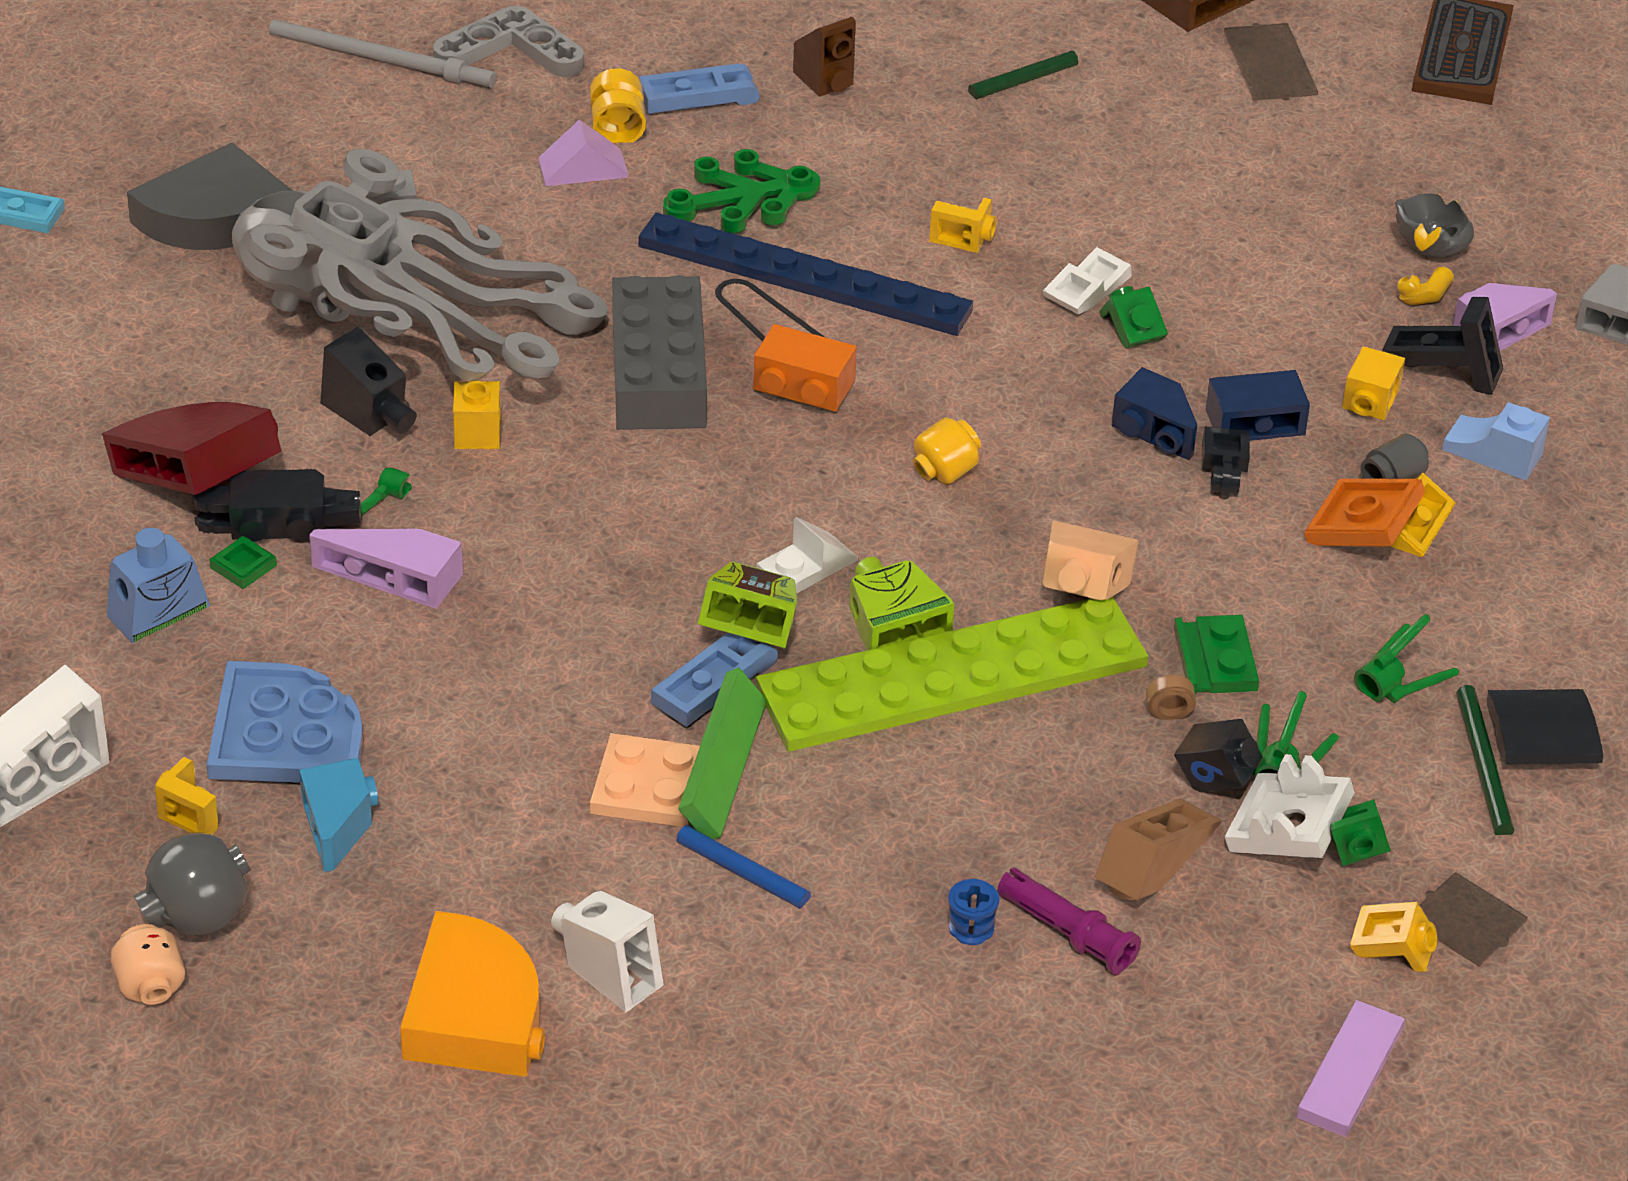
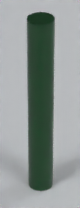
M1071 50L971 84L968 87V92L977 100L1078 65V57Z

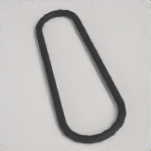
M729 279L720 283L715 290L717 299L761 341L764 340L765 336L722 296L721 291L725 286L743 284L749 287L811 334L825 337L747 280Z

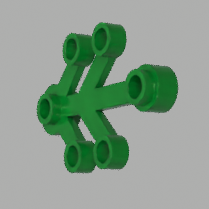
M742 149L734 154V171L739 175L719 169V161L713 157H700L694 162V178L698 182L713 183L727 189L692 195L686 189H673L663 200V214L691 222L695 219L697 210L738 202L736 206H727L722 209L721 228L729 233H739L746 228L747 219L761 203V220L768 225H779L785 222L786 213L796 201L808 200L819 191L821 179L815 171L805 166H794L784 170L759 162V154L751 149ZM754 175L768 181L758 182L743 176ZM778 195L777 198H768L764 200L765 197Z

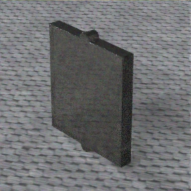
M1457 872L1452 874L1435 891H1427L1426 899L1420 904L1427 919L1436 928L1438 941L1477 966H1480L1499 947H1507L1509 943L1508 938L1528 919L1526 915Z

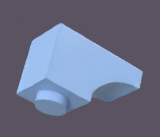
M1509 402L1499 415L1493 417L1474 418L1461 414L1445 437L1442 450L1527 480L1543 455L1550 417Z

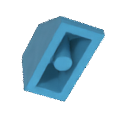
M358 758L299 770L302 803L324 872L334 870L372 824L371 806L378 805V794L373 776L364 777Z

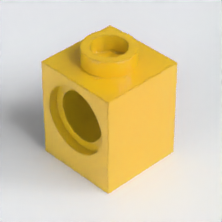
M1363 346L1347 376L1342 408L1354 411L1361 416H1371L1385 420L1401 387L1405 358Z
M454 381V449H500V381Z

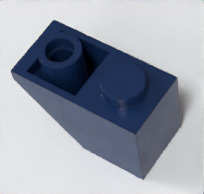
M1141 367L1115 394L1112 427L1119 429L1126 436L1137 437L1151 443L1167 454H1175L1187 460L1194 456L1198 424L1181 383Z

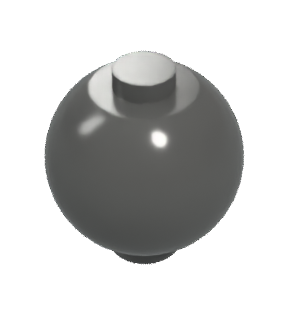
M198 832L186 833L168 840L156 850L145 870L147 877L146 889L133 895L148 924L158 928L169 925L175 928L179 934L188 936L207 935L224 928L238 915L245 902L248 889L243 875L250 872L251 869L237 844L227 849L222 839L217 836Z

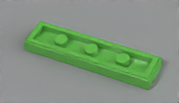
M740 667L726 672L678 807L679 811L697 831L712 839L719 838L722 835L766 704L764 696Z

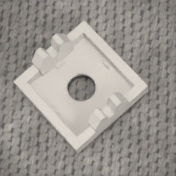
M1285 754L1277 774H1257L1225 835L1229 852L1322 858L1333 837L1330 824L1342 819L1354 795L1351 778L1325 776L1323 768L1312 756L1305 755L1301 763V769H1299L1292 755ZM1293 813L1305 815V820L1296 827L1288 819Z

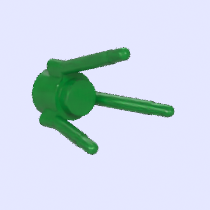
M1422 615L1411 626L1407 623L1403 624L1376 655L1355 672L1354 680L1358 690L1375 702H1379L1386 697L1395 704L1405 695L1446 681L1459 674L1458 668H1451L1404 685L1401 684L1402 678L1405 676V669L1396 656L1430 622L1429 615Z
M1300 691L1297 694L1279 741L1267 746L1271 708L1269 704L1261 706L1256 742L1263 758L1252 773L1255 778L1258 773L1277 774L1285 754L1292 755L1297 767L1301 769L1299 752L1290 741L1307 698L1306 692ZM1332 733L1310 755L1317 763L1338 741V734Z

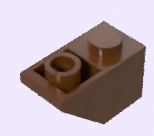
M849 17L820 27L794 42L793 73L819 97L832 92L843 91L853 85L856 20L853 17Z

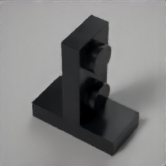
M1471 297L1460 321L1461 326H1393L1382 349V352L1404 357V366L1409 368L1416 366H1446L1449 368L1469 366L1474 391L1487 395L1493 394L1504 369L1489 297Z

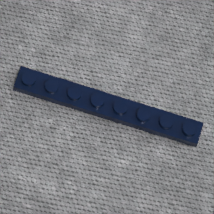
M655 212L638 236V247L954 336H958L973 311V300L959 297L952 293L937 291L912 282L876 274L869 270L840 264L830 259H822L794 251L790 248H783L757 241L750 237L718 230L711 226L678 219L671 215Z

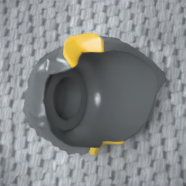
M1426 193L1407 199H1399L1395 203L1399 231L1411 248L1419 254L1433 259L1458 254L1471 243L1474 237L1472 222L1468 220L1467 215L1456 200L1446 205L1441 194Z

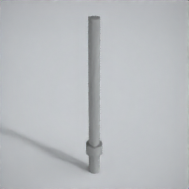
M275 19L270 24V35L440 75L448 82L461 84L465 81L490 88L496 82V72L469 66L465 60L449 57L447 60Z

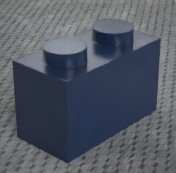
M1296 370L1209 378L1206 412L1212 427L1250 431V441L1306 435L1310 403Z

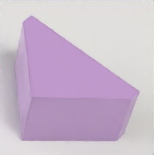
M578 120L539 156V164L545 186L628 177L621 149L581 120Z

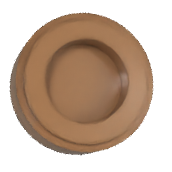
M1180 675L1159 677L1146 690L1149 712L1155 718L1161 720L1182 719L1188 716L1196 706V696L1192 682Z

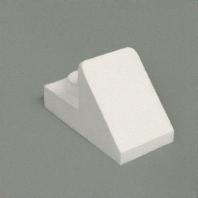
M796 517L794 518L793 544L758 562L756 568L793 578L797 594L858 561V556L828 531Z

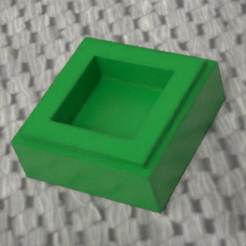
M244 536L209 559L210 569L241 589H245L277 566L275 555Z

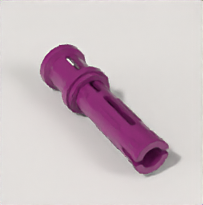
M1016 867L1011 868L1010 874L1006 872L1001 878L997 889L999 896L1018 905L1048 926L1063 933L1070 939V944L1075 951L1080 954L1086 952L1092 954L1106 963L1107 970L1112 974L1119 975L1136 959L1141 946V938L1132 931L1124 933L1109 924L1106 916L1100 911L1088 910L1086 912L1078 908L1059 894L1031 879Z

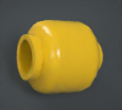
M944 417L918 435L914 440L916 457L912 459V462L917 472L925 480L930 481L935 477L941 483L951 484L978 464V450L981 448V442L976 432L966 421L962 419L956 421L952 418Z

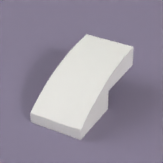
M1096 247L1078 267L1069 263L1043 290V295L1072 312L1081 314L1091 309L1132 276L1131 265Z

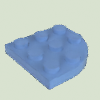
M227 661L207 760L208 779L300 783V769L358 758L359 762H361L363 732L358 707L349 694L345 697L339 690L331 686L329 677L312 669L291 664Z

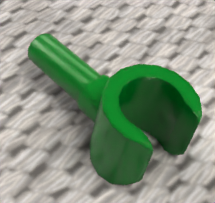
M391 467L385 468L380 474L378 487L361 502V517L388 495L402 500L412 489V485L405 482L410 474Z

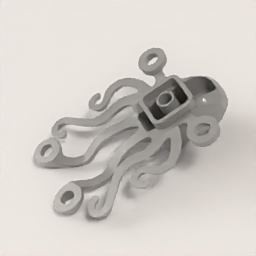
M355 149L347 153L343 169L344 174L352 182L348 188L336 182L323 181L308 192L296 190L269 194L258 199L241 212L232 230V244L243 269L263 286L275 290L271 302L276 308L292 312L296 310L300 299L313 304L317 314L328 321H343L350 314L374 317L375 329L391 337L399 336L413 326L412 318L410 317L413 316L432 331L452 373L468 381L481 379L493 369L495 363L488 352L479 348L473 349L477 364L466 362L461 357L449 325L479 346L503 356L509 368L523 377L548 378L558 365L559 356L554 347L542 337L527 332L512 333L506 338L479 323L450 301L419 283L413 277L464 304L480 307L519 306L536 313L550 327L566 335H578L592 331L601 324L608 312V306L601 297L586 288L579 287L577 278L569 270L559 265L548 262L500 260L483 256L489 255L499 248L502 244V238L493 229L480 224L478 225V234L482 239H478L474 236L468 221L460 213L441 203L423 199H399L378 205L367 199L391 191L400 175L398 166L391 159L368 149ZM405 216L435 219L451 228L460 241L436 227L405 218ZM412 242L428 246L462 268L479 275L499 278L545 279L546 293L518 288H486L472 285L417 252L412 247Z

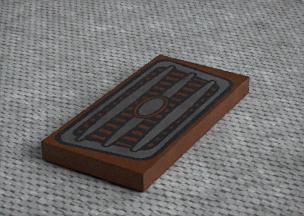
M1433 0L1413 80L1412 92L1492 105L1514 5L1488 0Z

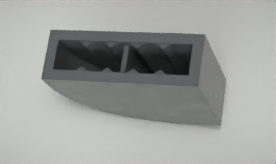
M230 143L127 191L130 223L146 236L173 247L191 250L233 247L232 230L241 212L260 198L280 191H292V189L234 143Z

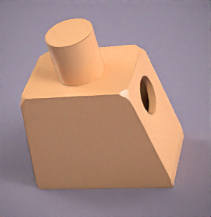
M1053 520L1041 585L1046 588L1093 599L1108 600L1130 585L1139 540Z

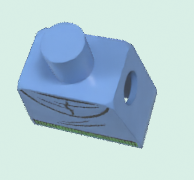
M145 528L139 531L135 537L136 548L116 556L110 563L107 617L131 643L210 606L193 557L172 535L164 534L157 528Z

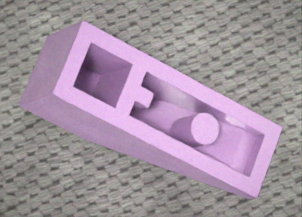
M316 529L310 534L312 567L435 609L438 608L463 575L462 542L423 529Z

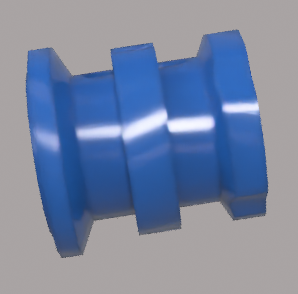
M965 879L957 882L950 889L948 895L950 907L949 932L958 942L966 945H980L992 937L995 929L996 911L1000 901L999 894L993 885L979 879ZM973 894L977 896L976 908H971ZM969 920H975L973 934L968 932Z

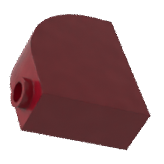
M204 402L173 407L135 418L102 433L114 475L194 495L282 452L277 435L278 425L272 416L271 409L236 402Z

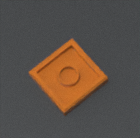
M1339 479L1305 530L1304 534L1307 542L1317 546H1392L1425 494L1422 479Z

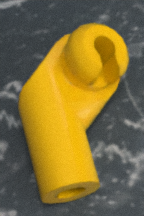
M1438 267L1425 283L1420 284L1419 278L1415 275H1412L1410 279L1405 276L1397 284L1398 291L1400 292L1399 298L1403 303L1410 306L1436 303L1452 284L1454 275L1450 269Z

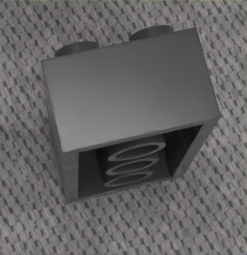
M630 276L612 278L616 430L706 428L707 381L700 276Z

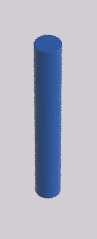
M688 825L680 829L676 841L684 847L799 909L810 900L811 892Z

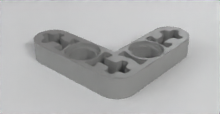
M521 6L503 8L439 38L433 44L435 58L447 60L449 57L467 61L468 65L514 45L556 76L572 77L578 75L584 68V52L578 44L535 13ZM482 37L491 38L490 40H476ZM535 41H546V42H548V43L537 44V43H533V42H535Z

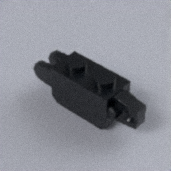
M316 469L242 471L230 478V486H213L192 496L196 510H200L197 517H195V525L198 527L199 532L202 531L203 534H231L232 540H237L244 536L253 542L263 539L286 538L303 541L310 538L313 530L357 524L361 520L360 491L325 487L324 475Z

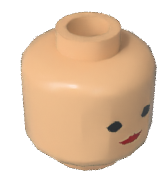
M152 924L136 925L126 930L111 950V963L118 988L124 997L149 1005L162 1003L178 990L184 981L185 967L180 949L172 933Z

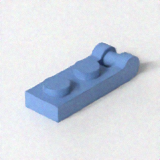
M731 64L639 76L643 89L644 104L648 114L737 102L739 105L753 104L759 100L760 96L756 84L752 81L750 69L745 64Z
M726 633L651 689V704L687 727L714 707L726 672L740 667L746 676L751 679L758 672L762 674L776 663L778 651L767 643L761 642L758 644L753 639Z

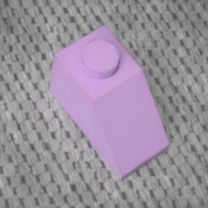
M1488 283L1458 298L1455 306L1456 313L1453 326H1461L1460 321L1471 297H1489L1499 349L1501 351L1551 325L1557 293L1552 289Z

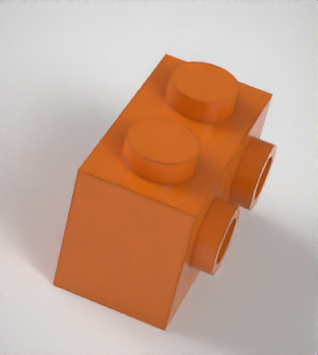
M773 324L754 354L753 390L837 412L855 381L857 346Z

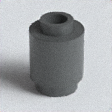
M1401 434L1367 454L1360 467L1362 478L1415 479L1428 469V450L1424 443L1413 435Z

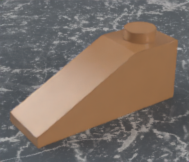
M1179 798L1114 824L1094 878L1109 885V890L1114 895L1125 900H1140L1156 893L1219 827L1222 820Z

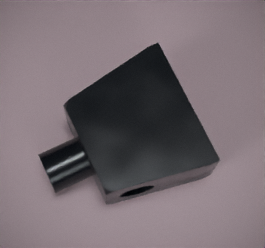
M357 326L324 347L320 404L368 436L373 435L387 425L399 434L408 431L412 427L417 414L404 403L406 387L404 372L363 330Z

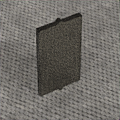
M1253 23L1252 26L1224 28L1225 36L1253 101L1280 98L1289 100L1292 97L1318 95L1317 87L1288 23L1266 25Z

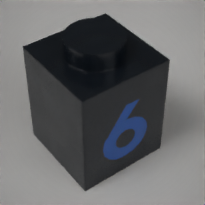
M1243 719L1194 724L1174 753L1192 789L1199 792L1243 788L1263 758L1257 742L1251 736Z

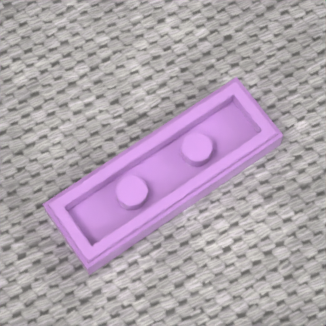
M1356 1000L1298 1106L1296 1118L1347 1137L1403 1030L1405 1018Z

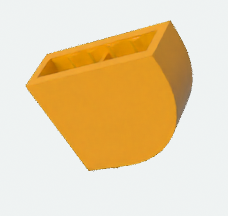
M435 911L400 1027L402 1060L527 1077L531 1060H541L546 1031L545 1028H540L537 972L529 954L522 945L504 930L484 920L462 914Z

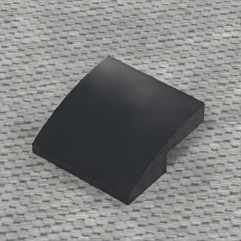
M1583 689L1488 690V711L1497 727L1496 744L1505 764L1603 763V750L1597 723Z

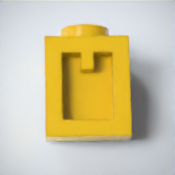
M983 198L977 210L936 201L931 209L929 242L978 253L984 240L991 241L995 234L997 216L991 215L993 200Z
M183 757L173 768L163 772L155 784L158 818L189 833L198 832L213 835L219 828L216 796L209 793L206 789L196 786L194 761Z
M1418 902L1364 905L1361 907L1350 947L1356 956L1364 958L1404 955L1414 971L1426 972L1431 953L1436 950L1438 938L1434 924L1429 922Z

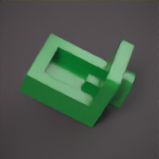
M1133 286L1119 288L1109 294V300L1099 311L1102 319L1111 316L1121 343L1125 348L1163 339L1168 335L1150 286L1134 290Z
M1374 799L1347 807L1342 819L1330 824L1343 866L1391 851Z

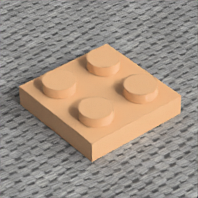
M610 733L590 801V814L679 827L689 826V821L679 811L678 807L700 746Z

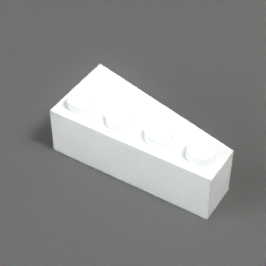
M67 665L62 666L0 717V827L110 763L101 695Z

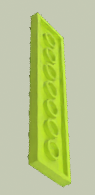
M1114 597L1108 600L1090 598L756 676L755 686L764 696L765 707L787 752L1144 668L1148 665V654Z

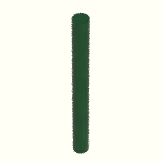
M1464 685L1458 688L1456 694L1495 835H1512L1514 833V826L1477 693L1472 685Z

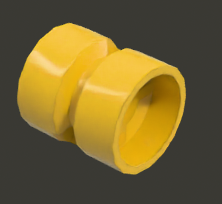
M621 68L608 69L599 73L590 85L593 129L612 143L635 142L643 135L646 129L643 89L639 78L631 71Z

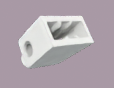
M603 891L592 893L575 906L571 903H564L556 909L552 916L551 925L554 930L563 935L568 967L625 1013L664 985L654 915ZM628 969L642 979L632 988L630 987L634 978L628 975Z

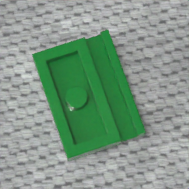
M1243 614L1196 617L1195 622H1183L1182 617L1175 618L1174 632L1184 675L1192 682L1195 694L1197 692H1210L1212 694L1258 691L1259 677Z

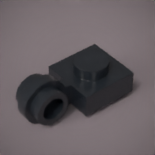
M1205 426L1202 439V468L1212 469L1210 492L1219 493V498H1229L1230 494L1238 495L1241 471L1248 472L1250 431Z

